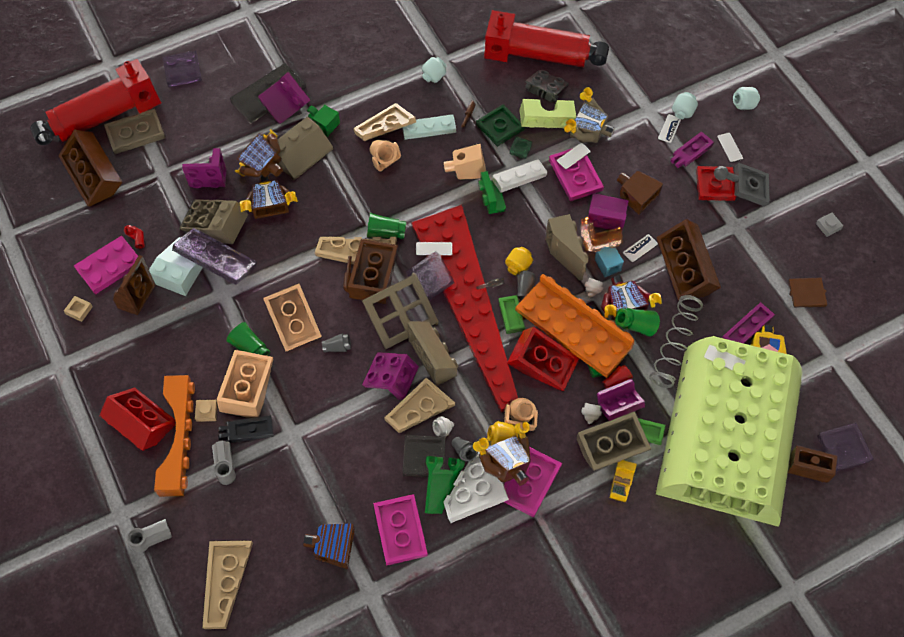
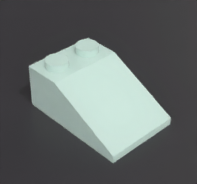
M179 237L155 259L149 271L155 284L186 296L211 255L212 249Z

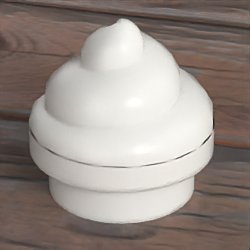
M589 278L588 282L586 281L584 284L589 298L596 296V294L601 293L603 290V282Z
M585 403V407H582V414L585 416L588 424H592L594 420L601 416V406Z
M438 417L437 420L433 421V431L435 435L445 437L449 435L454 423L448 418Z

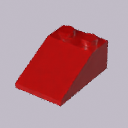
M533 326L522 332L507 363L529 377L564 391L579 357Z

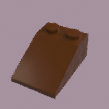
M366 239L360 240L348 284L349 298L364 300L391 286L398 245ZM388 296L376 303L386 304Z
M139 255L128 274L124 276L120 288L115 291L113 301L118 309L135 315L140 313L156 285L143 256Z

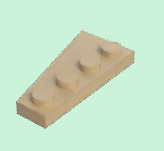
M209 541L203 615L204 629H226L252 549V541Z

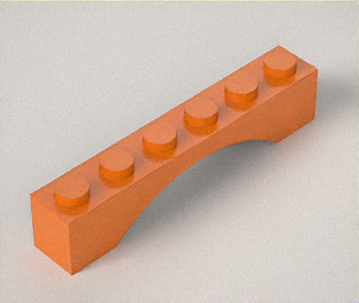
M189 375L164 376L163 396L173 409L176 420V433L170 453L156 470L154 490L159 497L184 496V489L188 487V478L185 474L186 469H189L187 450L191 448V440L188 438L189 431L192 430L190 413L193 412V401L191 400V394L195 393V384L191 382Z

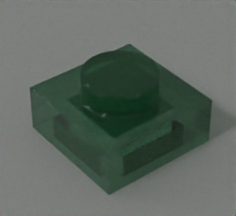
M516 137L510 148V154L526 159L532 147V142Z

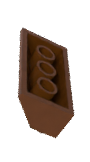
M74 130L60 152L59 158L87 206H92L113 196L122 184V180L93 132Z
M685 219L656 237L678 301L684 295L700 298L721 288L698 224Z

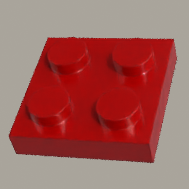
M697 166L696 176L699 200L735 201V182L728 179L717 180L714 176V170L717 167ZM726 167L730 173L734 174L733 167Z

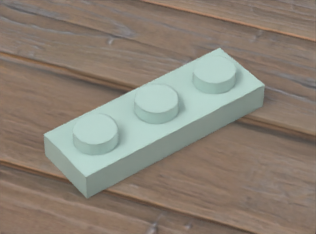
M453 115L417 119L416 123L402 127L405 140L456 133Z

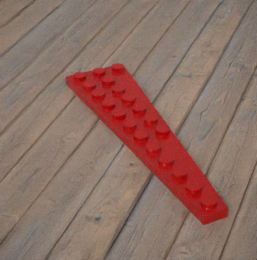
M462 205L411 222L419 242L452 243V255H426L500 412H504L506 404L510 405L518 396Z

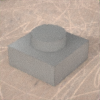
M833 213L818 219L816 225L826 237L838 232L843 227V224Z

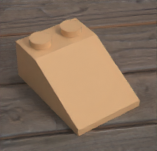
M300 284L263 298L285 351L322 337Z
M234 350L217 397L219 412L248 418L259 417L264 404L273 357Z

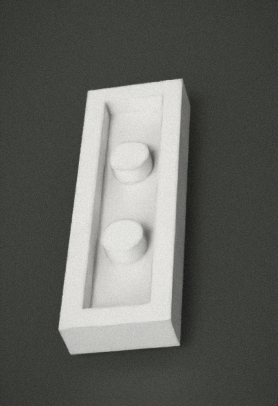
M538 159L494 174L492 181L501 193L546 177L547 171Z

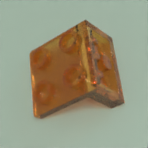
M589 217L581 219V234L586 252H597L605 247L615 248L623 243L622 228L595 233L594 223H590Z

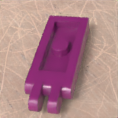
M701 131L673 153L674 157L671 158L670 162L672 164L677 162L675 165L677 168H680L682 165L686 167L713 147L714 142Z

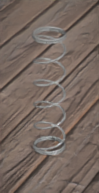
M684 295L679 298L677 308L680 313L675 314L671 320L675 328L669 329L666 332V338L669 343L660 347L661 355L664 358L656 360L654 367L657 372H652L649 376L650 380L657 386L663 388L674 386L675 377L659 372L656 368V363L665 359L671 364L681 365V362L676 359L666 358L662 353V348L667 344H671L677 349L687 350V347L683 344L670 342L668 333L673 329H677L682 334L693 335L690 330L676 327L673 322L674 317L679 314L692 321L698 320L696 315L682 313L679 309V304L689 311H700L703 308V303L691 295ZM687 299L695 300L701 307L691 308L684 305L682 301ZM684 314L692 315L696 317V319H691L685 316ZM679 329L689 331L691 334L684 333ZM674 344L681 345V346H683L685 349L679 348V347L675 346ZM669 360H674L680 364L673 363ZM652 376H662L663 378L670 380L672 384L667 385L659 383L656 380H654Z

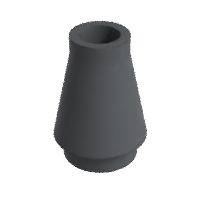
M521 271L520 275L517 276L518 299L523 300L532 290L536 281L534 273Z
M342 333L322 341L323 352H347V350L351 349L349 334L344 335Z
M455 437L452 440V447L455 448L461 460L470 462L477 457L478 452L473 449L474 443L460 437Z

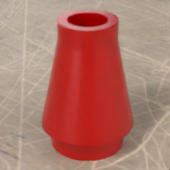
M625 365L618 366L602 383L608 389L632 379L633 376Z

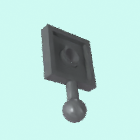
M741 163L734 166V174L730 173L724 166H719L714 170V176L717 180L728 179L735 182V196L762 206H767L770 203L768 173Z

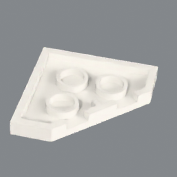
M478 452L477 457L473 461L468 462L464 471L460 472L454 483V489L450 496L447 495L444 500L447 516L451 523L509 500L503 482L484 471L479 458L480 452Z

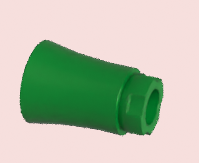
M370 213L367 238L396 237V239H404L406 221H399V219Z
M621 308L617 311L615 323L623 329L632 330L651 337L659 328L660 318L654 310Z
M246 322L237 325L227 337L226 341L239 351L264 356L270 355V350L267 349L266 345L255 335Z

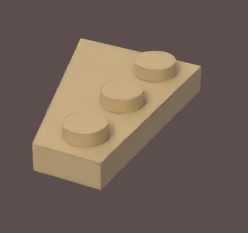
M395 103L353 129L358 137L366 141L416 123V119L412 114Z
M425 378L385 416V421L398 433H401L455 406V402L429 379Z

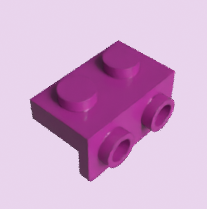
M632 379L597 393L598 406H601L600 410L609 421L645 407V401L636 392Z

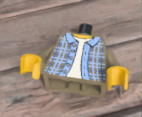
M585 88L584 92L580 93V99L587 100V102L583 103L575 120L569 119L566 121L567 125L564 127V131H571L570 137L576 138L580 143H597L602 134L612 137L615 128L606 125L608 115L600 108L595 99L591 98L593 95L591 88Z

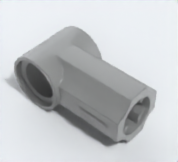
M219 441L212 445L214 473L221 484L229 485L236 478L230 442ZM229 470L227 474L221 475L223 471Z
M164 519L142 529L135 528L130 530L126 539L134 552L142 553L149 546L169 539L172 535L167 521ZM136 538H143L139 544H133Z

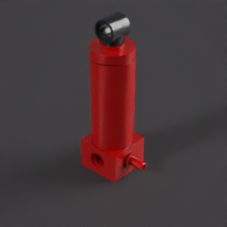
M492 10L485 37L484 58L507 62L508 56L514 55L584 68L585 60H590L596 66L606 64L609 46L602 41L595 42L594 44L589 43L590 35L515 22V14Z
M138 59L131 62L125 61L124 65L115 69L119 77L46 111L49 120L47 122H34L30 130L39 145H48L52 142L54 136H59L61 141L64 142L70 138L74 130L87 131L136 107L140 114L161 104V101Z

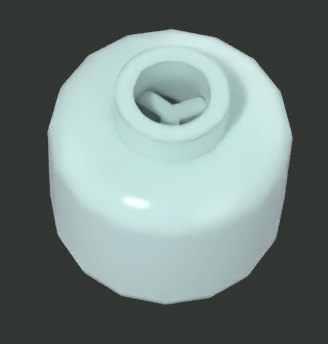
M431 57L421 67L422 77L427 82L437 83L446 74L447 66L439 57Z
M741 87L733 95V103L740 110L754 109L760 101V95L754 87Z
M689 92L679 94L672 105L675 116L679 119L692 117L698 106L696 97Z

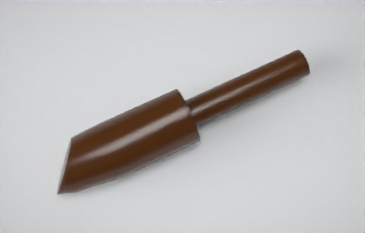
M473 101L467 107L466 116L461 125L462 128L465 127L468 118L471 117L474 111L475 103Z
M348 256L347 272L344 273L343 289L348 292V284L351 277L352 256Z

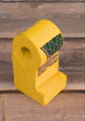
M625 460L617 462L609 498L626 503L637 464Z

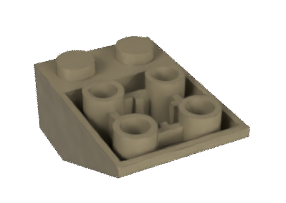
M195 199L180 229L217 243L233 244L248 214L246 211L241 212L240 204L237 201Z
M570 214L548 219L545 239L550 254L578 280H583L588 256L582 250L581 237L577 236L576 222L572 221Z

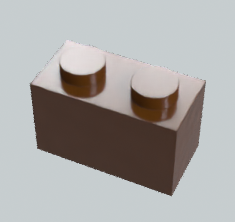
M796 445L790 454L788 473L828 483L835 476L838 456Z

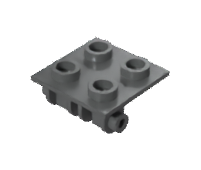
M538 70L525 81L527 83L525 88L528 92L537 96L541 94V98L550 102H556L559 97L557 94L569 85L564 79L552 76L545 70Z

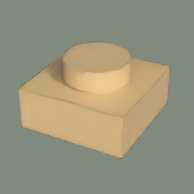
M74 296L64 312L66 315L82 322L93 306L91 303Z
M196 400V422L216 421L217 400Z

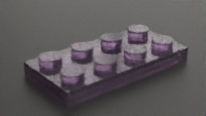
M195 228L191 229L172 246V251L235 285L256 268L257 264L255 260Z

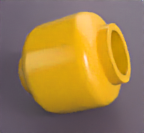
M524 247L514 248L505 260V264L508 267L507 270L513 275H520L521 271H527L533 263L531 252Z
M497 421L489 426L487 440L493 445L515 435L518 437V434L514 431V425Z

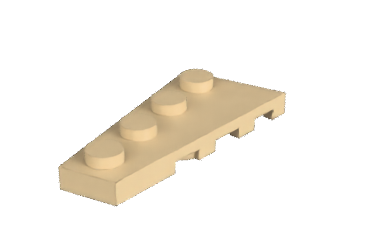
M320 237L315 250V256L345 263L348 262V256H352L351 264H354L362 237H354V239ZM381 237L366 239L395 245L397 241L396 237H390V239H381Z

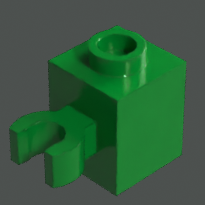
M326 105L319 111L314 106H310L307 109V112L310 113L308 117L321 128L327 137L340 124L339 112Z

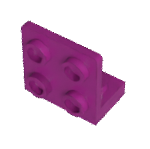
M289 72L258 96L259 100L278 124L283 123L310 101Z
M213 148L212 156L209 157V163L182 164L189 187H225L227 168L220 148Z
M594 193L586 225L622 232L627 215L628 200Z
M378 352L362 385L367 388L388 389L398 400H403L409 391L419 366L407 354Z

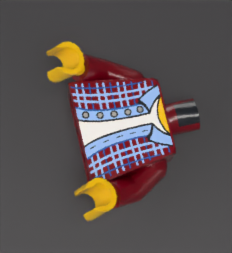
M617 275L611 278L612 286L608 287L607 293L603 296L601 309L605 313V318H608V315H610L611 320H615L617 311L621 308L647 310L649 304L652 308L655 307V303L662 304L661 295L659 293H648L642 287L637 286L635 281L623 282L621 275Z

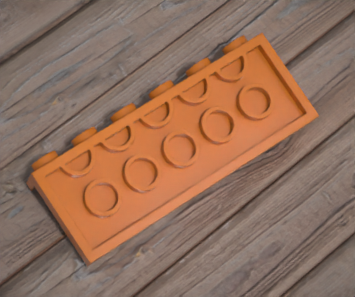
M544 274L540 276V282L515 307L516 312L606 378L633 348L635 340L630 333L619 329L613 321L605 319L598 310L591 309L582 299L576 298L567 288H562L553 278L547 277Z

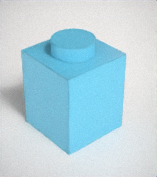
M614 244L602 246L596 251L595 262L604 277L622 270L624 261Z

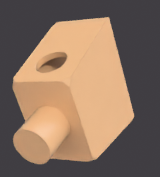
M481 144L454 150L453 160L444 162L445 172L456 171L457 178L460 180L480 178V173L486 171Z

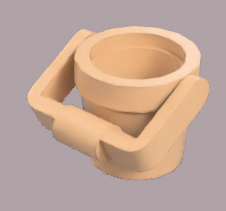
M376 140L370 146V153L373 156L372 160L378 171L384 170L401 157L399 146L396 142Z
M517 398L510 405L506 404L505 423L514 426L520 423V428L523 430L522 423L529 422L533 418L532 424H529V431L535 430L537 427L538 410H536L535 405L530 400Z

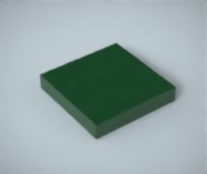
M504 104L476 120V125L497 147L525 129Z

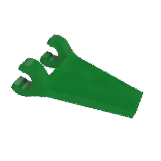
M426 457L429 477L425 513L442 514L445 508L444 500L447 495L450 496L454 483L465 465V461L457 459L456 464V458H449L448 466L450 470L440 469L443 464V457Z

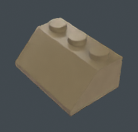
M307 116L278 139L281 150L279 155L282 158L278 165L295 180L332 151L333 146L321 128Z
M410 321L408 322L409 342L434 384L438 386L456 377L458 364L454 358L449 356L447 345L444 342L441 343L437 329L435 327L432 328L429 322Z
M635 412L578 432L576 439L585 460L593 471L651 450Z

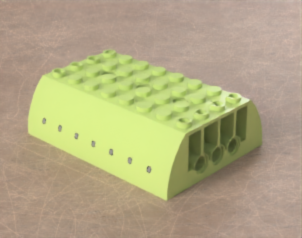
M715 336L707 337L691 344L683 357L656 494L779 526L802 380V367L798 360L792 355ZM709 345H712L719 352H728L746 362L745 364H734L733 370L725 367V361L722 358H715L714 361L705 358L704 355ZM741 382L747 383V385H751V386H750V387H746V386H744ZM735 416H742L745 419V423H738L735 420ZM728 453L737 454L739 460L731 461Z

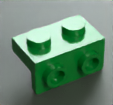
M488 171L481 172L478 187L483 193L482 200L484 206H487L488 213L506 211L502 192L500 193L494 182L490 180Z

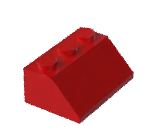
M136 388L107 396L99 415L142 451L157 445L176 425V420Z

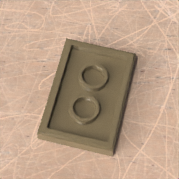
M155 109L104 124L114 154L165 139Z

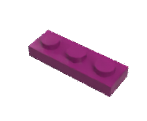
M760 302L724 334L722 338L745 344L756 332L762 329V326L770 322L775 314Z

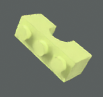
M523 99L520 107L521 126L564 129L567 125L566 121L576 119L574 101L557 100L554 110L547 111L542 108L540 100Z

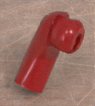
M125 226L124 233L135 240V248H144L143 231L135 226Z

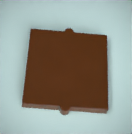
M796 278L788 280L790 287L789 295L792 297L794 308L826 307L828 305L822 278Z

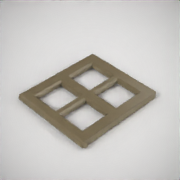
M415 273L362 300L385 349L408 338V322L410 320L406 311L422 304L428 317L423 322H429L431 326L437 325L439 322ZM412 284L419 299L403 307L396 292ZM389 296L396 311L380 319L373 304ZM399 316L405 331L389 339L383 323Z

